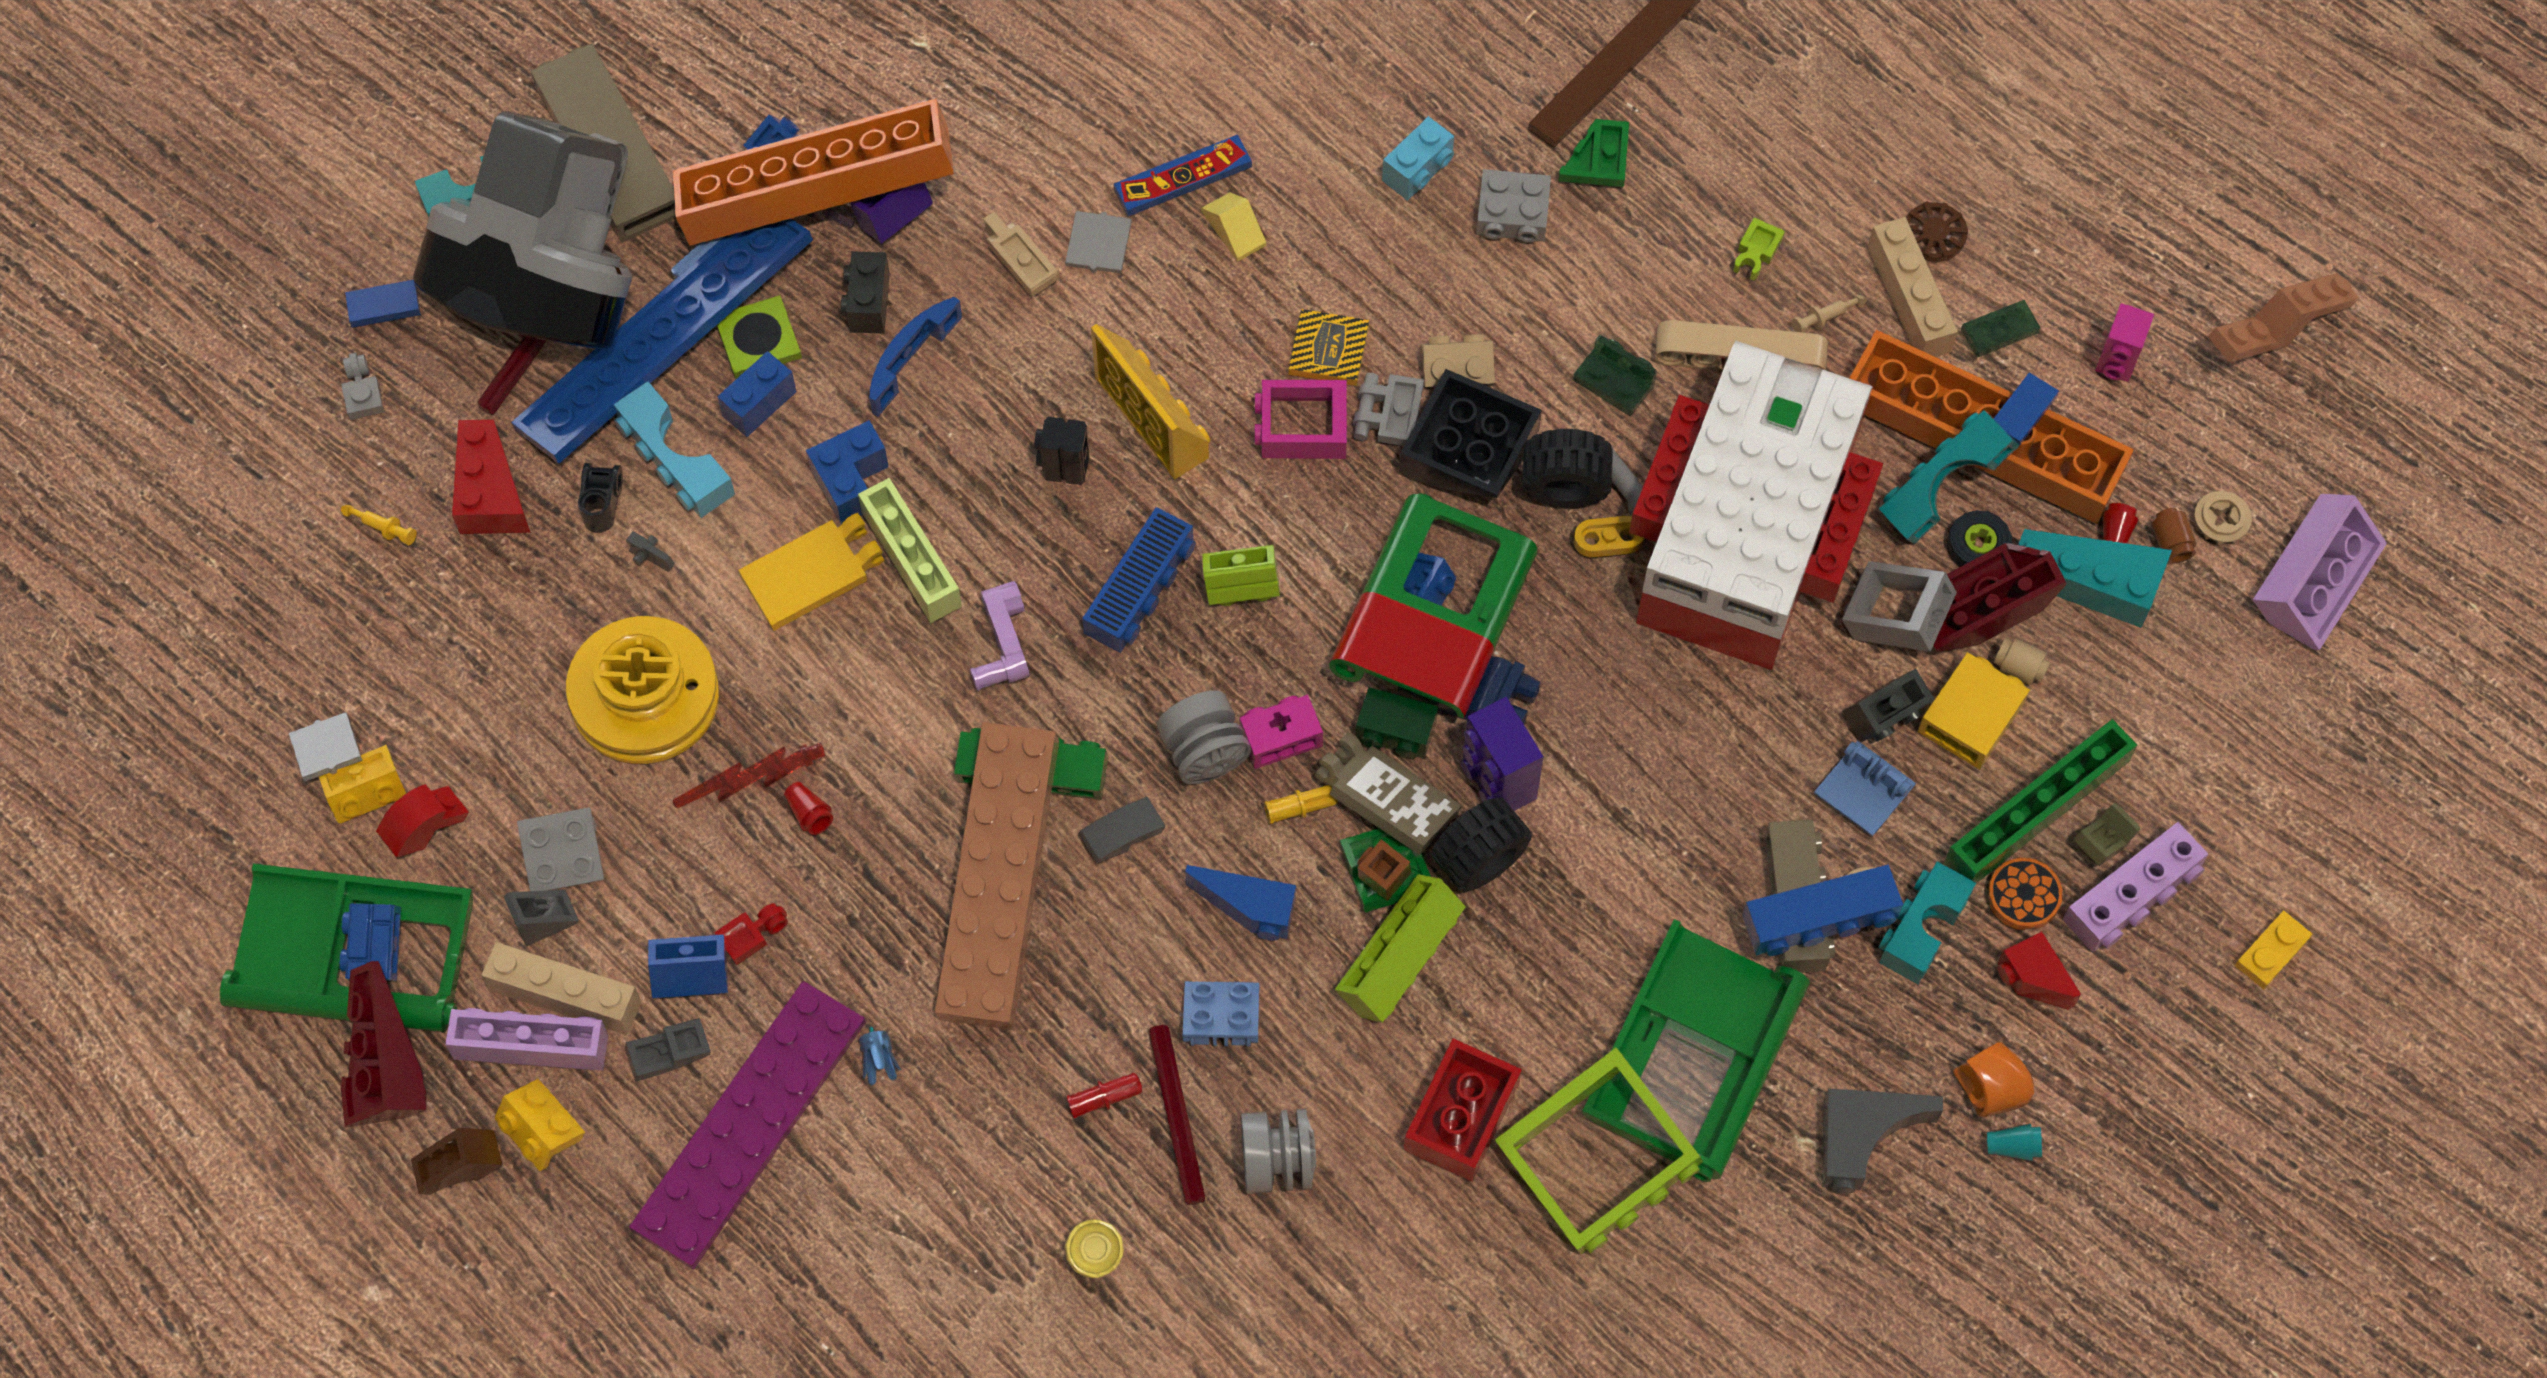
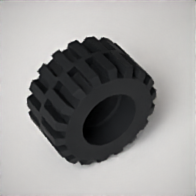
M1556 429L1536 434L1526 441L1524 447L1523 490L1527 493V496L1536 499L1537 502L1555 507L1572 508L1599 503L1600 500L1607 498L1612 490L1613 448H1611L1609 441H1605V438L1579 429Z
M1496 797L1479 803L1457 818L1437 840L1433 848L1432 857L1460 891L1467 892L1488 884L1512 866L1526 850L1532 838V832L1504 798Z

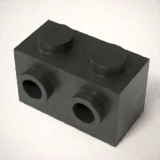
M852 251L850 265L845 264L844 285H848V295H842L841 315L847 316L850 333L885 334L890 277L886 252Z
M1914 669L1843 710V713L1861 742L1871 737H1874L1875 741L1878 742L1895 732L1892 725L1903 720L1906 725L1922 716L1924 713L1921 708L1935 699L1917 669Z

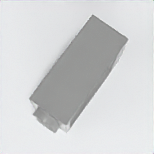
M1868 561L1863 574L1857 580L1856 590L1850 603L1844 608L1842 621L1854 640L1930 652L1957 592L1946 572ZM1883 586L1922 592L1909 622L1870 616Z

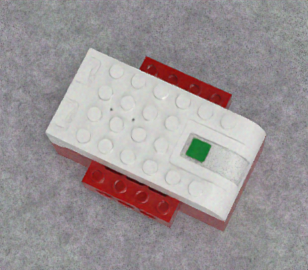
M1735 341L1710 405L1679 394L1636 503L1630 524V534L1657 542L1647 566L1636 624L1769 670L1773 669L1800 593L1803 592L1832 603L1835 602L1875 492L1884 463L1852 453L1860 433L1873 386Z

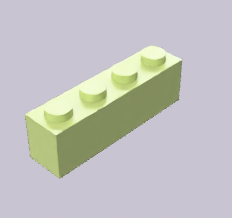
M890 478L859 493L858 497L864 518L929 622L932 623L962 607L957 584Z

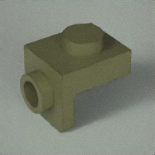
M2114 803L2101 818L2081 830L2073 840L2084 850L2087 856L2100 866L2123 851L2139 832L2140 826L2117 803Z

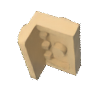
M1484 334L1463 335L1464 342H1450L1449 336L1429 337V344H1421L1424 387H1436L1445 369L1481 384L1495 383L1493 341L1484 340Z

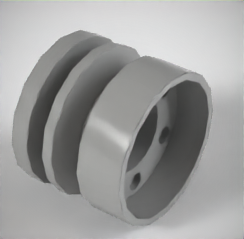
M1210 690L1185 698L1171 706L1157 721V730L1166 749L1174 752L1172 754V761L1178 767L1181 780L1187 784H1200L1219 778L1237 768L1251 753V745L1248 739L1243 736L1242 727L1234 723L1235 713L1226 695L1221 691Z
M1306 1108L1296 1109V1127H1289L1287 1110H1281L1279 1128L1270 1127L1266 1112L1241 1113L1247 1194L1272 1192L1274 1175L1282 1174L1287 1191H1293V1173H1300L1302 1190L1312 1189V1179L1316 1168L1314 1130L1311 1128L1307 1118Z

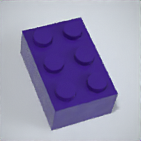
M1507 697L1467 716L1461 766L1469 780L1475 779L1480 787L1479 795L1482 802L1502 797L1515 811L1536 800L1544 756Z

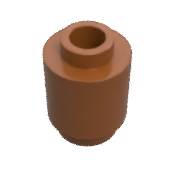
M2168 508L2157 513L2156 519L2151 523L2159 548L2172 550L2168 562L2175 564L2192 558L2196 554L2194 547L2197 543L2186 513L2184 511H2177L2176 508Z

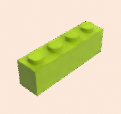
M1418 874L1337 985L1335 991L1359 1017L1383 1023L1392 1014L1395 1005L1407 988L1415 982L1417 974L1427 960L1435 954L1438 945L1445 935L1455 926L1458 917L1466 906L1442 879Z

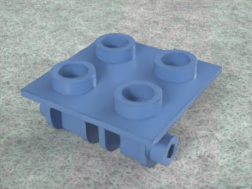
M1857 740L1856 743L1851 742L1846 748L1845 756L1814 791V794L1873 837L1916 783Z
M1185 981L1183 1042H1190V1046H1194V1044L1209 1045L1210 1037H1213V1046H1217L1218 1037L1224 1038V1046H1228V1038H1232V1045H1247V1047H1251V1043H1258L1259 983Z

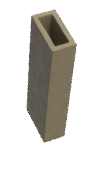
M593 44L583 48H576L565 56L553 61L544 62L538 68L531 70L535 88L554 122L588 135L593 133L603 135L625 144L628 148V160L611 214V226L620 242L623 243L675 219L674 188Z

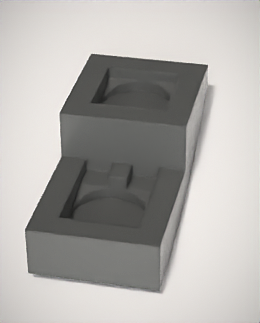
M1145 797L1096 820L1083 828L1079 835L1096 863L1128 852L1131 844L1161 834L1166 825L1149 798Z
M700 1018L666 1026L661 1034L629 1041L625 1044V1051L635 1082L686 1066L711 1053Z

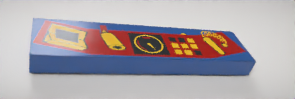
M1237 134L1114 183V191L1127 216H1131L1252 167V160Z

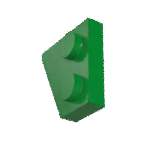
M1595 119L1587 130L1586 137L1580 140L1573 150L1572 157L1565 166L1560 168L1558 181L1624 187L1629 122Z

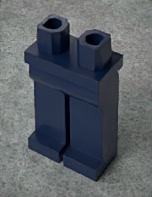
M1491 656L1464 720H1467V716L1507 697L1524 724L1528 710L1513 705V702L1517 697L1534 703L1539 693L1541 682L1530 675L1524 674V664L1515 661L1513 665L1503 658ZM1398 686L1399 696L1438 706L1439 711L1459 717L1453 708Z

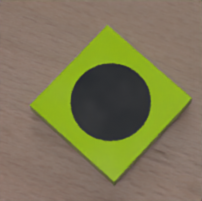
M781 295L734 309L717 324L735 379L743 374L767 351L782 364L802 358Z

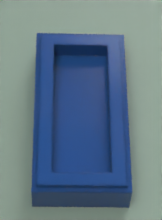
M414 279L345 292L349 322L352 328L421 315L417 286Z
M2029 372L1994 419L2020 446L2057 398L2059 390Z

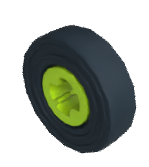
M1976 510L1965 513L1954 521L1948 533L1947 549L1951 559L1961 567L2004 543L2012 544V535L2008 525L1999 516L1988 511ZM1977 537L1985 539L1982 548L1975 546Z

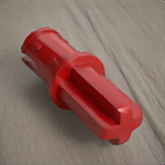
M1131 1073L1103 1084L1101 1080L1097 1081V1086L1067 1095L1066 1099L1071 1114L1075 1119L1104 1107L1109 1110L1111 1109V1104L1139 1095L1143 1091L1138 1075Z

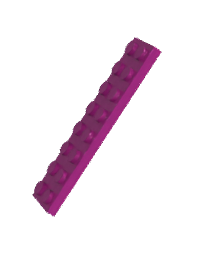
M802 981L629 1226L630 1230L694 1270L866 1024L865 1018L805 981Z

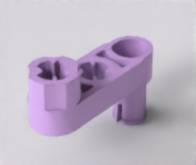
M1015 581L980 592L1002 656H1000L998 661L970 668L977 691L1003 681L1012 683L1030 677L1025 657L1010 616L1025 611L1021 594Z

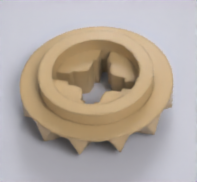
M2214 491L2203 496L2197 503L2193 515L2196 520V529H2200L2204 533L2206 540L2211 538L2218 541L2219 545L2224 542L2236 543L2240 538L2246 536L2252 522L2251 511L2247 503L2236 494L2227 491ZM2229 510L2227 522H2223L2218 526L2215 525L2216 515L2220 516Z

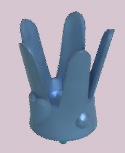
M870 1027V1032L862 1035L859 1038V1043L861 1045L860 1050L863 1052V1079H865L867 1074L868 1082L872 1086L876 1083V1068L879 1070L885 1068L891 1080L897 1079L894 1065L898 1070H901L891 1051L892 1046L888 1033L885 1031H874L873 1027Z

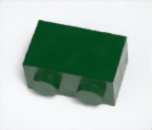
M1368 687L1356 724L1355 736L1363 745L1369 748L1371 746L1377 749L1383 747L1396 751L1398 755L1404 758L1414 759L1419 757L1425 759L1437 723L1438 706Z

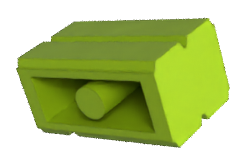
M1274 544L1202 554L1203 574L1209 605L1220 604L1228 606L1238 601L1253 599L1266 601L1271 597L1280 596Z

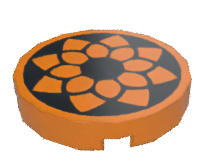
M2019 857L2006 861L1995 870L1988 884L1987 895L1992 913L2003 924L2016 930H2025L2026 928L2038 929L2054 919L2062 903L2063 889L2058 876L2048 865L2036 859Z

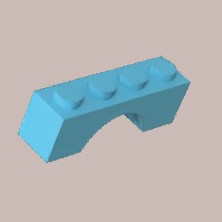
M648 381L614 404L617 411V419L614 422L619 431L626 438L630 435L637 442L635 448L646 462L649 460L654 462L657 466L655 471L661 481L666 486L672 484L678 491L676 496L687 511L693 509L702 518L735 495L731 478L711 454L687 457L673 452L664 443L665 436L673 423L669 405Z

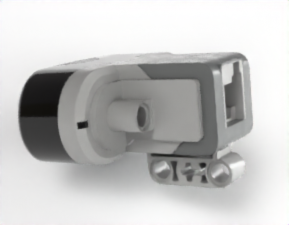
M509 111L499 113L492 124L471 201L451 198L450 202H440L432 206L414 269L413 282L422 292L449 310L486 328L552 342L604 350L610 349L615 340L633 277L628 267L620 263V256L603 250L612 220L611 214L628 160V148L625 144L597 133L588 135L551 120Z

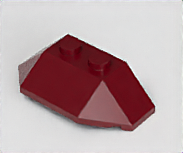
M2004 543L1948 573L1947 576L1957 593L1933 646L1937 652L1976 646L2042 612L2067 584L2052 553L2046 550Z

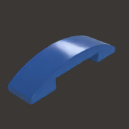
M952 297L926 309L904 326L887 346L876 366L870 386L869 399L873 415L879 417L897 396L899 388L896 375L931 335L942 342L961 320L962 311L959 299Z

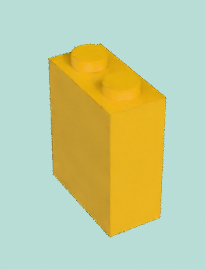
M1967 652L1923 716L1918 733L1980 770L2023 707L2030 689L2025 687L2023 682L2017 677L2005 675L1993 668V665L1987 659L1980 656L1975 657Z

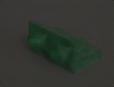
M1599 335L1595 340L1594 349L1574 373L1573 381L1631 417L1654 388L1657 371L1649 361L1642 357H1635L1627 352L1616 340L1607 339Z

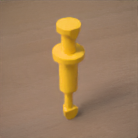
M343 505L341 507V512L344 516L348 517L352 514L361 518L363 524L381 531L383 538L387 540H392L397 536L403 544L409 546L416 539L417 531L411 527L408 529L400 527V520L392 516L386 519L371 511L361 512L351 505Z

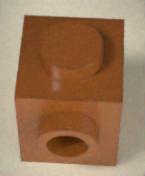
M1382 839L1374 848L1369 847L1357 863L1359 865V879L1387 901L1411 874L1410 861Z

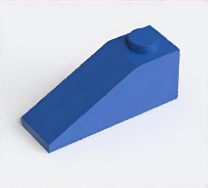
M1186 866V885L1251 933H1256L1258 937L1265 940L1288 939L1296 900V885L1196 866Z

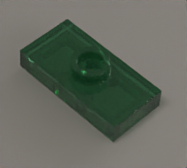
M2025 300L1963 323L1961 331L1978 358L2038 334L2041 327Z

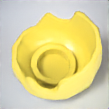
M1091 1219L1083 1221L1076 1225L1069 1233L1065 1243L1066 1260L1075 1272L1084 1277H1103L1114 1271L1120 1264L1124 1252L1122 1236L1112 1224L1102 1220Z

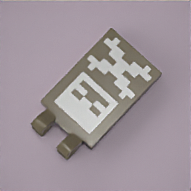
M1347 733L1339 741V744L1342 746L1335 752V755L1328 752L1320 760L1319 763L1322 766L1315 773V776L1320 781L1332 786L1330 792L1332 797L1419 855L1458 815L1462 806L1374 746L1365 751L1360 740L1351 733Z

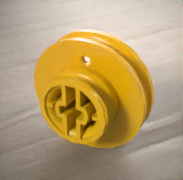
M636 616L608 624L591 635L581 645L572 659L567 673L566 696L575 725L581 736L590 746L601 754L620 762L649 764L673 758L685 752L700 740L715 717L719 702V684L708 649L691 630L669 619L654 616ZM690 682L698 684L694 690H688L687 685Z

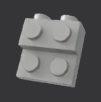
M1483 169L1476 235H1483L1490 239L1513 238L1523 242L1545 241L1551 176Z

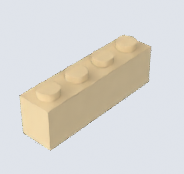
M1906 217L1873 226L1868 249L1911 345L1935 357L1951 353L1958 331Z
M495 942L481 974L488 990L572 1018L582 1016L593 1017L602 1020L606 1029L627 1036L641 1005V999L634 986Z

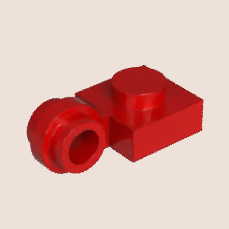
M776 903L766 905L758 912L757 916L759 919L755 922H752L747 913L744 912L714 932L715 935H724L725 949L736 965L768 945L761 935L762 931L776 934L787 926V912L782 906H777Z

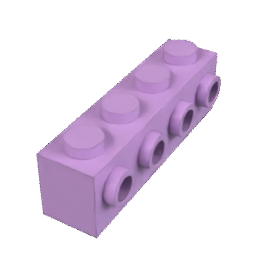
M2177 822L2068 908L2063 921L2092 953L2102 945L2108 949L2123 936L2121 930L2127 925L2131 924L2133 927H2136L2144 921L2151 913L2148 910L2157 902L2161 906L2167 903L2178 892L2176 887L2183 881L2187 884L2195 881L2205 870L2202 865L2208 853Z
M476 1008L465 1010L451 1009L445 1045L454 1060L603 1071L608 1033L602 1020L593 1017L567 1018L554 1014L527 1015L515 1011L499 1013L486 1012Z

